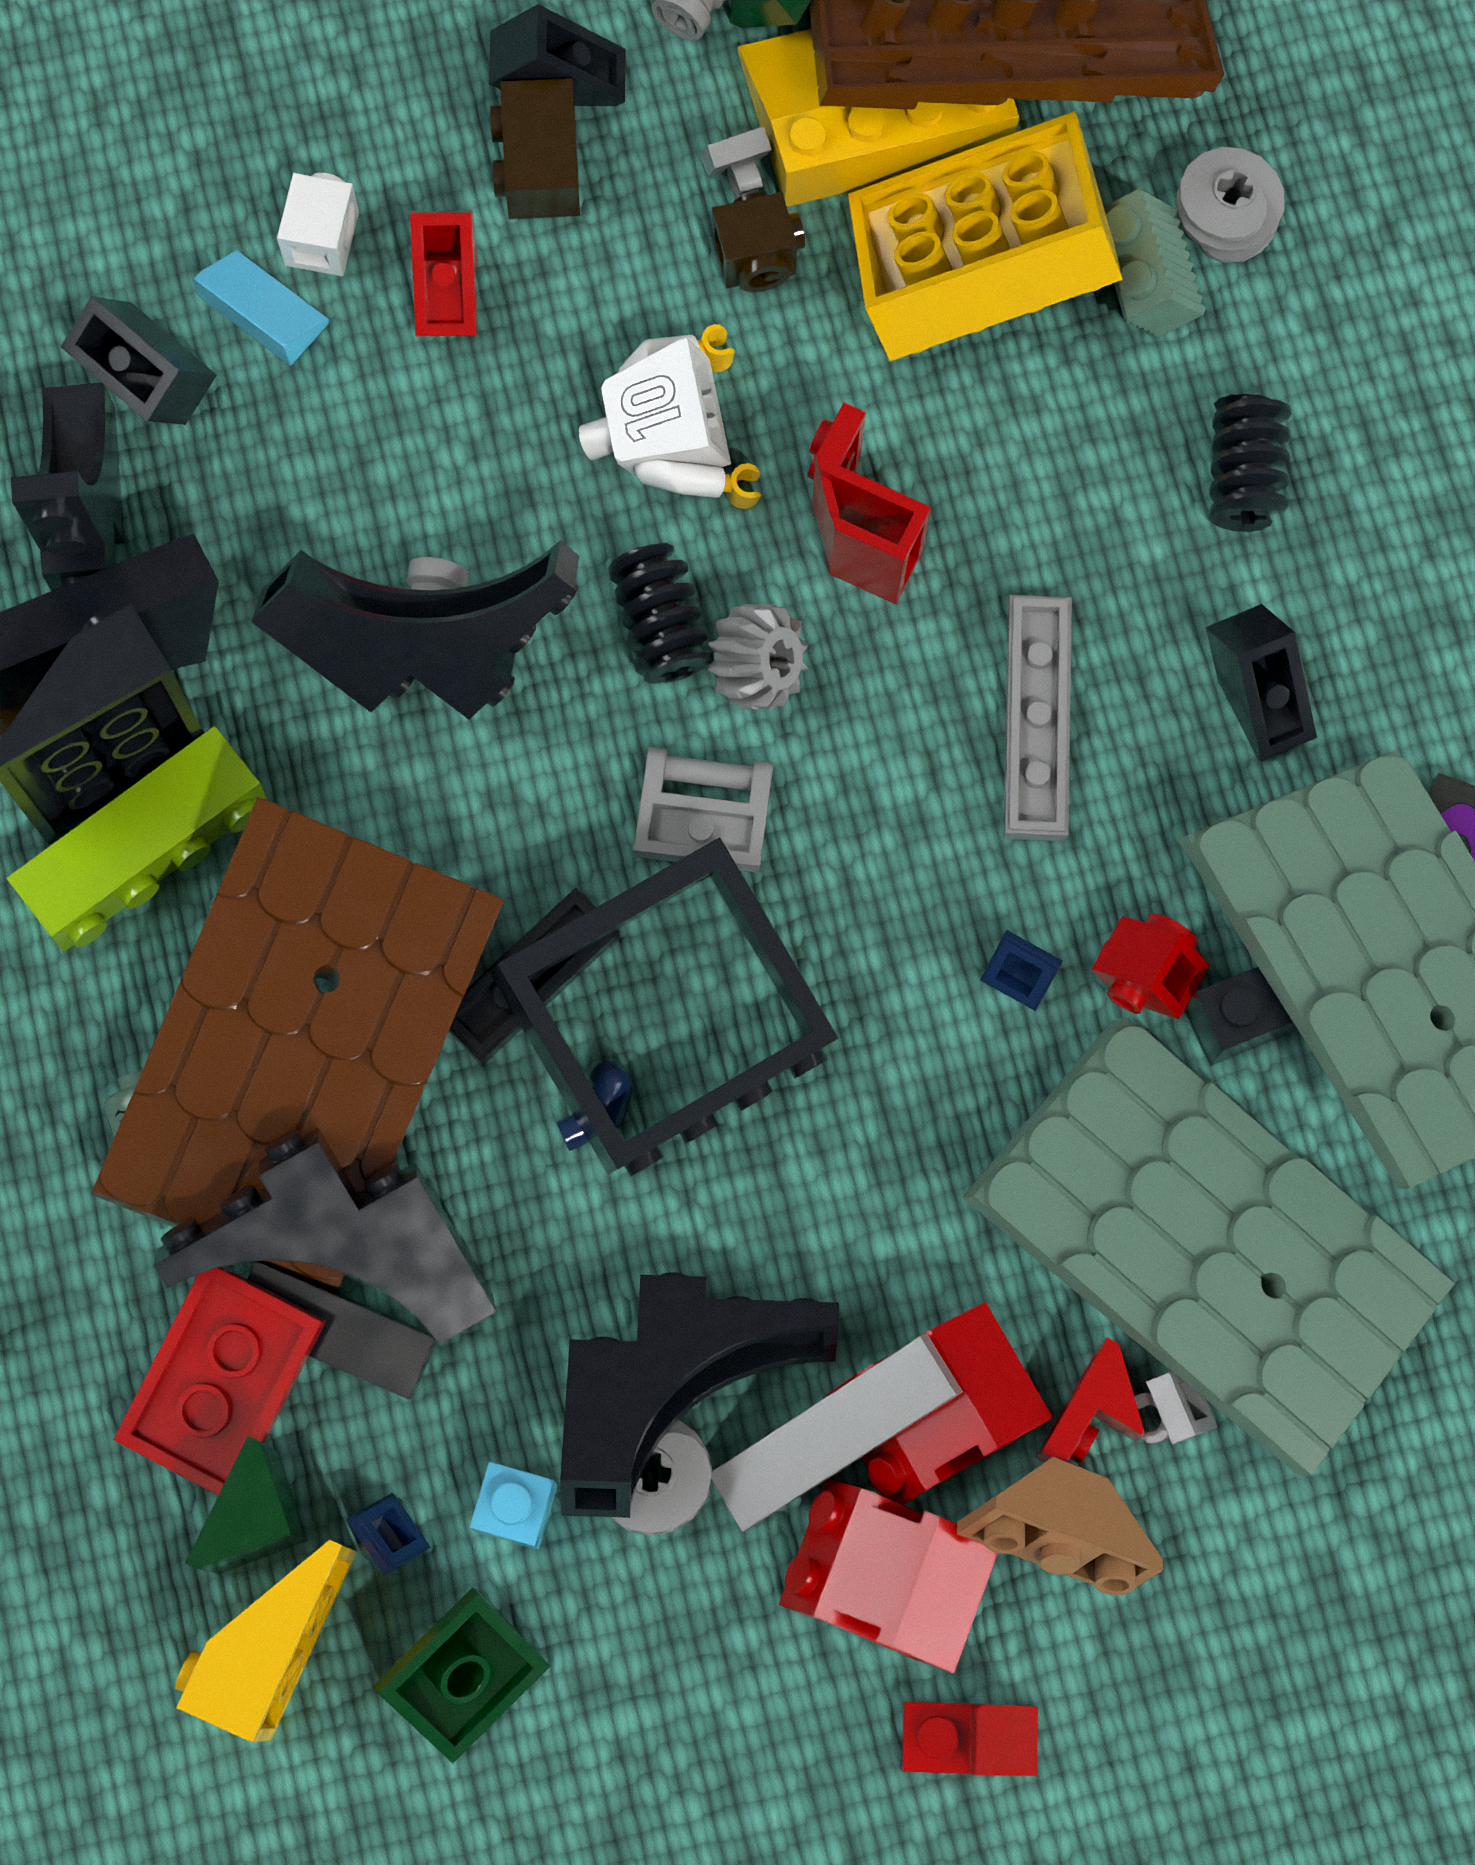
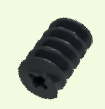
M1231 394L1219 398L1213 403L1217 412L1212 420V427L1216 435H1214L1211 444L1215 458H1213L1210 468L1214 481L1211 483L1209 495L1214 503L1211 504L1208 518L1212 524L1223 529L1237 532H1254L1269 527L1273 522L1270 519V515L1283 512L1288 507V499L1275 491L1282 490L1289 484V476L1285 472L1277 470V468L1287 465L1290 461L1289 452L1279 446L1289 441L1291 431L1287 426L1279 423L1290 418L1292 409L1285 402L1262 395Z
M668 543L650 544L630 550L615 558L608 568L610 580L618 585L615 589L616 602L624 608L621 612L622 624L630 631L627 636L628 646L630 650L636 653L633 659L635 671L644 676L645 682L651 684L675 682L685 679L709 667L714 661L713 653L693 651V648L703 644L708 636L704 629H687V625L694 623L701 617L700 607L694 605H680L681 602L688 600L695 594L693 584L674 583V580L683 577L688 572V564L683 560H668L667 557L671 556L675 551L674 546Z

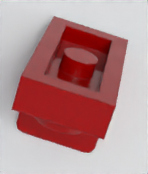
M411 211L410 227L415 336H476L478 326L475 270L478 264V253L472 211Z
M1107 1337L1098 1346L1035 1456L1041 1462L1045 1463L1052 1457H1055L1065 1462L1071 1459L1080 1464L1099 1432V1429L1089 1424L1093 1417L1134 1441H1138L1145 1436L1121 1348L1117 1342Z
M903 1702L902 1772L956 1773L983 1776H1037L1038 1706Z

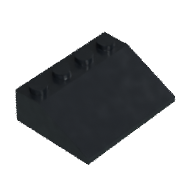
M132 604L119 611L117 609H109L100 612L85 624L82 632L69 640L0 738V782L48 845L69 833L204 734L171 668Z

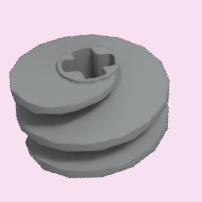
M1219 147L1203 152L1187 166L1175 199V206L1178 210L1177 218L1181 221L1180 224L1188 237L1199 244L1207 257L1223 263L1244 262L1261 253L1274 238L1284 213V188L1277 172L1261 156L1243 148ZM1225 201H1230V202H1232V203H1234V204H1236V205L1229 204V203H1227V202H1225Z
M680 1420L660 1440L650 1456L661 1458L662 1470L671 1473L669 1483L658 1482V1491L647 1492L644 1491L643 1481L639 1478L631 1503L630 1518L610 1517L615 1523L628 1531L645 1535H660L680 1529L699 1513L708 1497L712 1478V1466L708 1451L697 1433Z

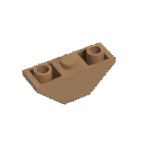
M1052 1457L957 1522L958 1535L982 1543L992 1552L1020 1557L1040 1565L1048 1573L1068 1575L1095 1585L1097 1590L1109 1595L1123 1596L1130 1593L1137 1586L1163 1571V1558L1110 1480L1055 1457Z

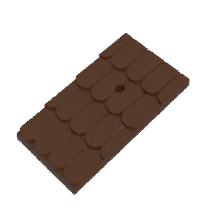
M811 0L809 2L817 86H819V106L915 110L918 102L1000 105L1006 102L1008 98L1112 103L1116 95L1197 98L1204 91L1214 92L1224 76L1206 0Z
M257 797L91 1195L172 1227L191 1218H196L200 1225L221 1213L222 1210L219 1205L235 1192L250 1185H254L257 1191L265 1188L259 1177L260 1160L267 1157L264 1150L269 1144L291 1131L299 1129L302 1135L305 1136L319 1128L357 1194L365 1191L366 1189L363 1184L369 1177L393 1164L504 899L481 889L473 888L469 884L421 864L413 863L402 856L359 838L351 837L347 833ZM323 978L328 980L333 987V991L320 992L314 984V979ZM263 1261L334 1291L339 1289L345 1275L344 1272L315 1264L297 1261Z

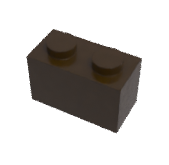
M572 78L500 82L501 105L490 106L492 142H503L504 160H493L492 162L495 197H506L509 219L580 216L576 121Z

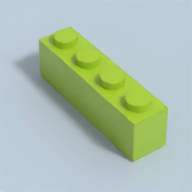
M214 726L6 879L64 952L73 945L78 948L83 947L97 939L107 928L106 921L123 908L134 909L151 899L159 889L158 883L176 869L180 871L188 870L200 863L211 850L209 845L230 830L232 833H237L244 830L257 797L268 800L260 782Z

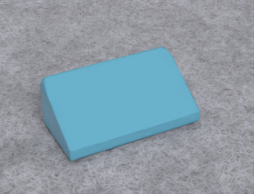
M237 250L203 269L193 279L199 298L289 366L298 359L329 324L327 317Z

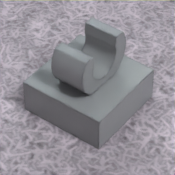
M763 126L709 144L700 156L708 178L727 172L735 199H738L743 195L756 193L759 191L758 188L763 187L755 162L763 160L772 149Z
M1168 1372L1147 1381L1146 1383L1150 1391L1135 1396L1138 1409L1152 1405L1158 1409L1161 1417L1160 1426L1145 1434L1144 1440L1146 1443H1158L1170 1438L1173 1445L1218 1428L1206 1399L1173 1372Z

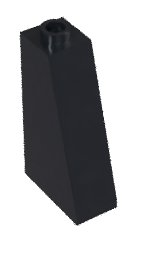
M195 534L180 537L0 612V711L23 706L69 640L82 632L85 624L92 617L109 609H117L119 611L129 604H132L171 670L206 662L219 581Z

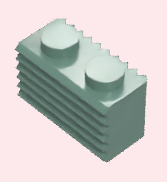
M1136 189L1104 206L1123 279L1115 282L1114 286L1125 323H1130L1131 326L1136 325L1137 329L1141 328L1142 332L1147 331L1148 334H1153V337L1162 336L1202 316L1206 307L1200 304L1203 298L1202 295L1197 293L1200 285L1194 283L1197 274L1191 272L1194 264L1187 261L1190 253L1184 250L1187 244L1186 241L1181 239L1184 231L1178 228L1181 221L1175 218L1178 210L1140 189Z

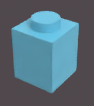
M489 1462L469 1528L477 1533L539 1550L558 1485L552 1479Z

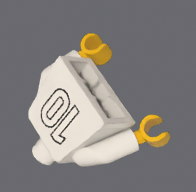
M713 324L703 331L701 340H697L693 335H681L643 341L619 368L618 373L606 379L602 384L601 391L606 417L579 427V438L586 456L593 461L614 453L617 463L633 476L639 478L645 485L682 495L719 498L725 492L729 502L737 508L747 509L756 505L761 494L758 492H744L739 488L737 481H757L761 475L759 469L753 464L746 463L736 467L732 474H725L722 468L730 465L731 460L712 372H723L732 364L735 354L733 348L724 350L713 348L726 343L727 330L719 324Z

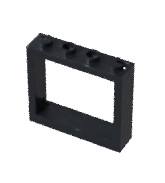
M720 837L501 961L490 972L607 1174L625 1166L630 1177L644 1170L664 1157L658 1148L660 1144L679 1133L685 1144L719 1125L713 1114L714 1112L735 1101L740 1111L774 1092L768 1080L788 1068L794 1078L810 1071L828 1060L822 1048L838 1039L834 1029ZM711 876L804 1036L624 1142L535 991L530 979Z

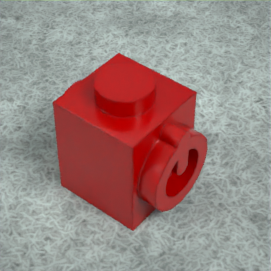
M1152 913L1148 915L1145 922L1122 916L1110 938L1103 945L1091 969L1109 988L1107 997L1119 1007L1135 1014H1140L1143 1008L1179 1020L1210 965L1196 951L1195 946L1198 940L1189 929L1169 917Z

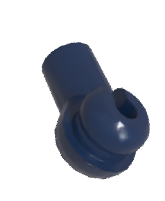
M604 1061L594 1067L590 1074V1079L593 1082L592 1088L617 1129L623 1123L633 1092L631 1076L627 1071L623 1070L620 1064L614 1061ZM573 1114L556 1122L569 1151L589 1142Z

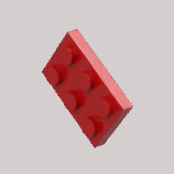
M225 1267L215 1268L198 1274L113 1440L204 1489L219 1495L247 1436L265 1443L327 1320Z

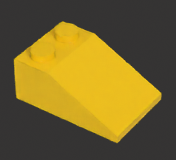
M328 1540L209 1639L202 1653L192 1650L186 1658L175 1683V1689L183 1692L176 1708L249 1742L271 1741L357 1551Z

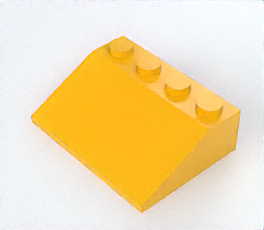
M811 29L738 46L739 59L760 127L764 126L772 149L768 154L779 191L783 192L787 207L859 190L1016 133L1019 114L1015 101L1011 98H1008L1006 102L1000 105L918 102L915 110L819 106V86H817L815 51L813 49Z
M1076 111L848 194L865 309L889 361L913 353H920L935 345L970 333L980 332L995 324L1027 313L1037 312L1052 304L1084 293L1097 291L1104 286L1123 280L1113 237Z

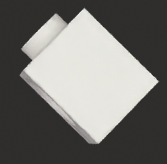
M293 173L277 235L285 266L344 276L359 215L352 183H346L341 178L328 173H315L312 176Z

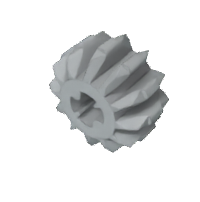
M762 603L758 605L743 604L739 607H732L728 618L716 621L719 637L716 641L708 643L714 651V661L707 668L708 671L718 676L715 692L729 698L730 704L738 705L742 709L758 710L759 708L773 709L776 706H785L789 694L800 692L798 676L800 672L809 669L803 663V652L810 644L799 638L802 621L791 618L786 608H779L775 604Z

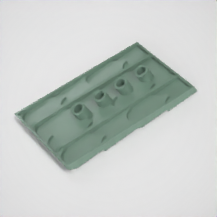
M1395 750L1179 838L1178 841L1398 1189L1414 1187L1475 1158V861L1457 831H1450L1410 763L1401 758Z
M1126 1018L1111 1021L962 1197L1298 1476H1312L1329 1454L1328 1451L1333 1449L1364 1407L1365 1401L1370 1399L1399 1360L1400 1354L1405 1352L1434 1313L1435 1307L1442 1302L1455 1284L1381 1218L1370 1216L1309 1161L1296 1157L1212 1082L1205 1083L1144 1028L1134 1026Z

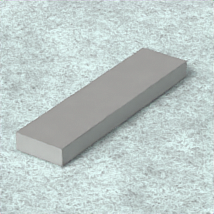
M1010 595L1008 600L1003 839L1066 841L1068 837L1072 597Z
M928 1334L922 1335L713 1470L711 1480L741 1531H746L963 1393Z

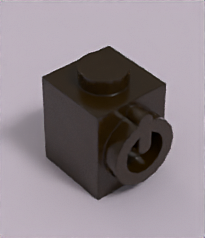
M759 192L749 193L739 197L733 203L712 207V239L726 289L740 286L741 290L746 292H763L783 284L790 276L796 274L797 250L805 248V236L798 212L788 213L783 192L770 195Z

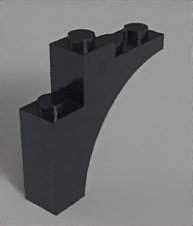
M102 382L42 388L43 438L38 475L11 477L12 503L40 549L42 576L51 591L115 565V544L125 543L116 411L109 392Z
M560 540L542 556L500 578L455 589L416 590L384 586L354 578L328 567L300 550L262 589L251 622L369 712L374 711L388 696L394 700L399 698L409 688L413 680L416 679L470 720L486 704L494 707L508 694L515 680L514 676L511 675L515 653L519 652L531 639L536 630V624L549 612L553 615L559 614L572 601L578 590L575 579L580 556Z
M319 1128L305 1136L297 1129L269 1144L264 1150L267 1157L260 1160L259 1177L265 1188L257 1191L254 1185L247 1186L226 1198L219 1205L222 1212L200 1225L196 1218H191L173 1227L161 1237L160 1240L163 1245L157 1248L154 1267L167 1288L203 1272L243 1262L268 1260L297 1261L332 1268L366 1281L395 1298L421 1321L431 1332L438 1345L497 1312L492 1291L416 1162L402 1170L398 1164H393L378 1171L364 1182L363 1185L366 1190L357 1194Z
M668 1272L661 1275H640L637 1341H619L615 1338L604 1336L595 1337L590 1340L570 1339L560 1474L562 1516L630 1518L631 1503L646 1462L660 1440L692 1407L723 1387L758 1372L808 1362H836L839 1302H819L810 1298H798L791 1301L752 1300L744 1296H732L726 1299H706V1276H687L677 1272Z

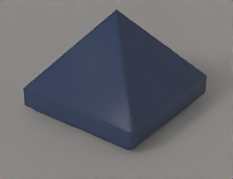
M1006 930L980 981L1036 1011L1063 961Z
M393 1493L351 1515L346 1520L362 1555L384 1576L430 1548L428 1542Z

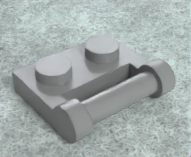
M649 747L634 844V857L677 862L720 837L739 870L759 873L774 762L755 760L754 766L669 756L668 749ZM665 780L751 792L749 803L664 793L663 786Z

